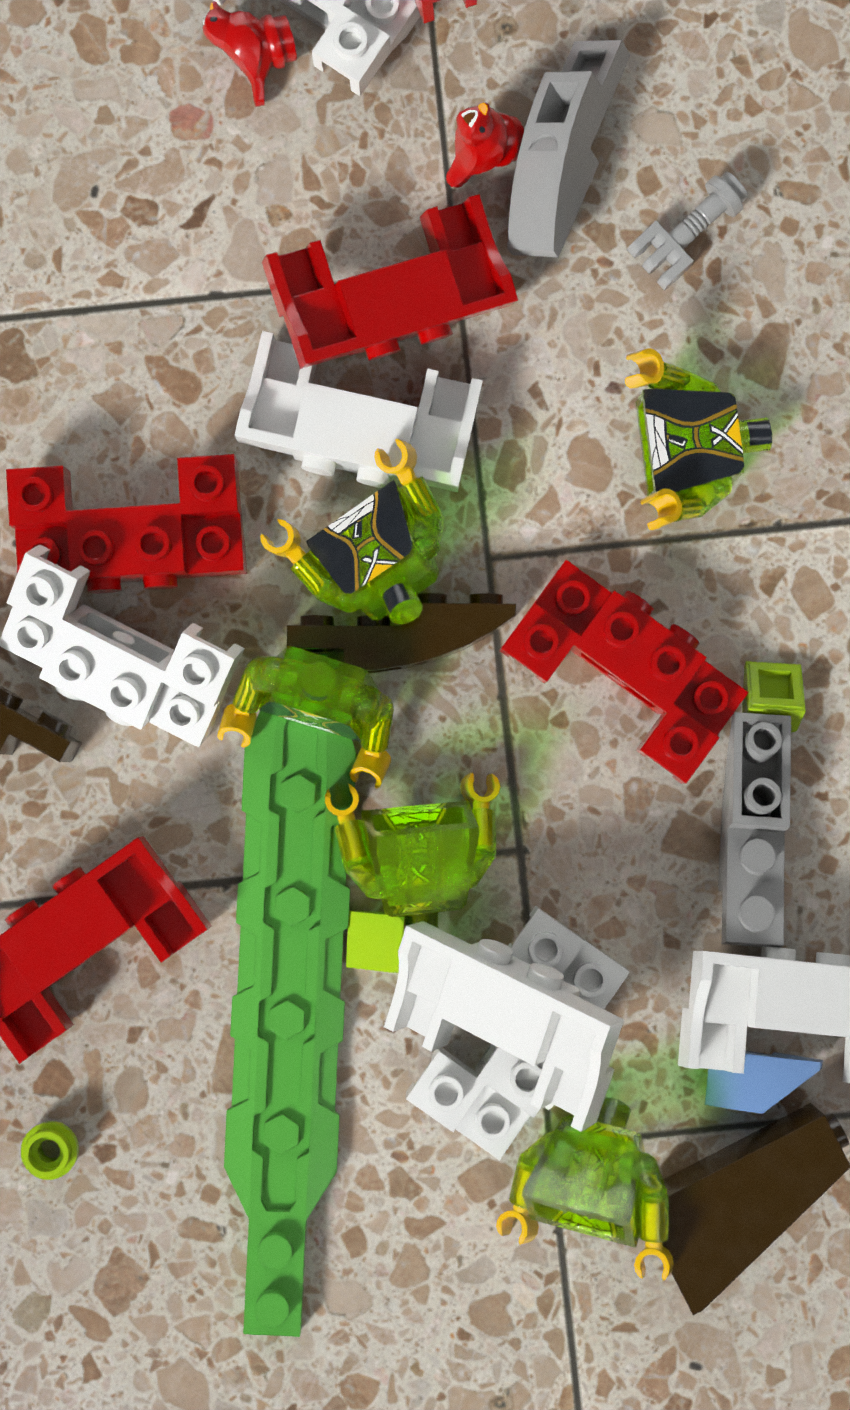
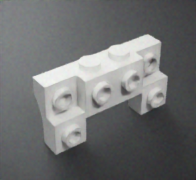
M213 0L221 6L225 2V0ZM279 0L325 30L312 50L314 66L324 72L327 66L350 79L351 91L359 96L362 95L386 58L407 37L421 16L415 0Z
M262 331L250 383L240 409L234 435L238 443L293 455L295 460L302 461V469L315 474L334 476L335 469L357 473L356 480L362 484L383 488L393 480L397 483H400L397 475L386 473L379 469L374 458L377 448L383 449L388 454L392 466L395 467L402 459L401 449L395 439H399L411 444L416 450L417 463L413 470L419 484L458 492L483 380L472 378L470 384L438 377L439 371L428 368L418 408L313 384L316 365L300 369L293 344L277 341L273 333Z
M38 545L26 552L7 601L13 607L0 638V646L42 667L39 678L54 685L60 694L73 700H84L105 711L112 721L125 726H135L139 729H142L150 722L200 747L212 731L219 715L223 698L245 648L234 643L225 651L200 638L203 628L192 623L182 632L177 646L173 650L85 604L76 609L90 570L79 566L70 572L46 560L50 549L42 545Z
M535 906L529 914L531 916L530 920L514 943H509L508 945L513 950L512 956L528 964L539 963L557 969L564 975L563 981L581 989L580 998L605 1009L630 972L604 952ZM491 1044L475 1066L476 1071H474L441 1047L434 1051L431 1062L415 1084L412 1082L406 1091V1100L450 1131L454 1132L456 1129L500 1161L529 1117L534 1118L540 1110L531 1105L530 1102L544 1062L533 1066ZM551 1103L547 1105L545 1108L549 1110L554 1106V1104Z
M424 921L407 925L398 950L399 973L397 985L384 1027L392 1032L405 1027L425 1036L422 1047L432 1052L448 1045L453 1027L456 1025L533 1066L544 1062L530 1104L538 1109H542L552 1103L573 1114L574 1118L571 1127L580 1132L595 1124L615 1070L609 1067V1063L624 1019L580 998L581 989L563 981L564 975L557 969L544 964H528L513 957V950L501 942L482 939L480 942L469 944Z
M762 946L761 957L693 951L689 1008H682L678 1066L691 1069L725 1070L744 1074L747 1027L845 1037L843 1082L850 1083V955L816 952V963L796 961V950Z

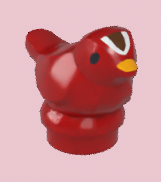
M216 1L211 2L210 11L204 17L202 25L205 37L213 45L222 49L246 75L252 86L255 107L264 106L265 83L272 67L282 69L286 63L297 60L295 42L286 15L272 17L271 14H267L259 20L250 12L239 10L230 13L220 8Z
M488 103L471 106L459 112L456 117V157L446 174L447 183L451 187L456 188L462 187L474 174L487 172L494 167H505L511 162L516 161L524 133V127L519 119L512 115L497 112Z

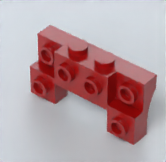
M480 194L470 196L463 203L438 210L437 206L429 208L419 217L430 254L338 280L336 284H334L321 240L310 242L304 249L278 256L277 252L267 254L262 261V265L279 317L284 316L300 369L346 355L353 356L366 352L369 361L399 352L401 350L399 341L416 336L419 337L421 345L432 343L453 335L451 326L459 321L502 309L517 302L518 297L511 273L506 267L493 239Z
M234 454L177 458L180 503L73 510L71 474L63 465L6 469L9 526L15 529L17 573L25 553L38 545H42L50 549L46 560L70 572L79 566L90 570L85 585H87L88 593L95 594L122 591L121 583L143 581L144 589L163 590L177 588V579L247 574L239 469L236 456Z
M565 560L499 651L505 656H511L537 675L536 678L544 684L548 682L569 651H572L655 713L661 714L636 751L644 757H649L673 775L672 778L679 783L687 784L719 740L718 734L749 692L705 661L707 657L696 650L700 642L692 634L676 624H672L667 629L650 615L653 613L654 608L644 599L628 590L623 596L615 590L610 592L571 562Z
M144 836L137 837L87 874L80 866L52 885L57 895L39 907L35 900H32L5 919L10 928L0 935V1037L19 1064L74 1025L49 990V987L134 926L161 963L212 927L181 881H175Z

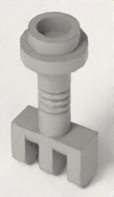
M725 172L721 177L713 176L705 184L709 196L671 232L668 233L656 220L627 248V251L636 258L653 244L657 250L642 265L649 274L653 273L666 260L672 265L657 281L664 291L693 265L694 260L684 249L695 237L699 236V233L703 232V229H706L723 212L731 217H735L743 210L742 202L748 198V193L741 182L731 173Z

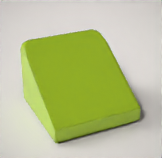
M746 661L744 665L743 688L749 693L742 701V713L791 716V733L796 732L806 712L801 664Z
M349 910L346 967L399 973L398 950L404 934L405 913Z

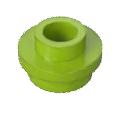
M45 1121L37 1124L25 1135L21 1144V1159L25 1168L33 1176L43 1180H54L67 1174L75 1165L79 1154V1144L76 1135L68 1126L57 1121ZM43 1141H55L60 1147L59 1157L50 1158L46 1156L42 1150Z

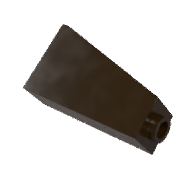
M809 1103L644 1189L641 1215L645 1223L646 1199L649 1197L661 1199L662 1246L669 1250L673 1257L674 1265L671 1273L692 1315L703 1311L850 1169V1163L842 1148L850 1145L841 1124L833 1113L825 1117L820 1110Z

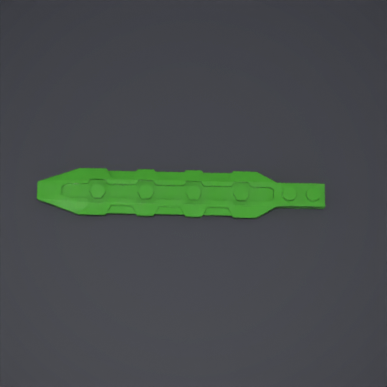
M284 653L262 706L269 701L288 706L290 709L295 708L327 718H317L319 720L300 715L303 713L292 709L299 716H302L294 718L300 721L314 720L324 722L333 720L348 725L327 655ZM303 689L314 697L327 695V699L322 701L312 700L304 694ZM263 711L259 712L251 742L244 749L241 810L246 813L243 881L238 883L236 923L240 925L237 994L232 996L230 1036L235 1039L232 1107L228 1108L226 1112L224 1169L249 1218L243 1334L300 1337L303 1315L307 1219L337 1173L340 1114L335 1111L338 1043L343 1041L345 1001L341 999L344 930L348 928L350 888L346 886L347 848L337 816L327 809L325 794L329 789L332 806L338 810L348 809L352 805L353 797L348 784L355 788V782L351 780L350 772L357 754L352 739Z

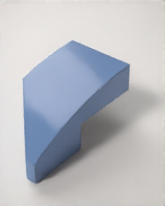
M745 1050L744 1074L708 1069L705 1105L763 1114L820 1071L823 1060L774 1052L770 1055Z

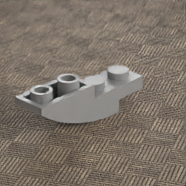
M622 40L576 41L571 48L562 71L544 73L524 129L513 180L507 249L512 255L559 258L599 165L597 158L590 149L630 58V54Z
M734 712L732 715L725 769L719 852L718 891H722L721 944L778 948L784 945L785 831L790 828L791 716Z

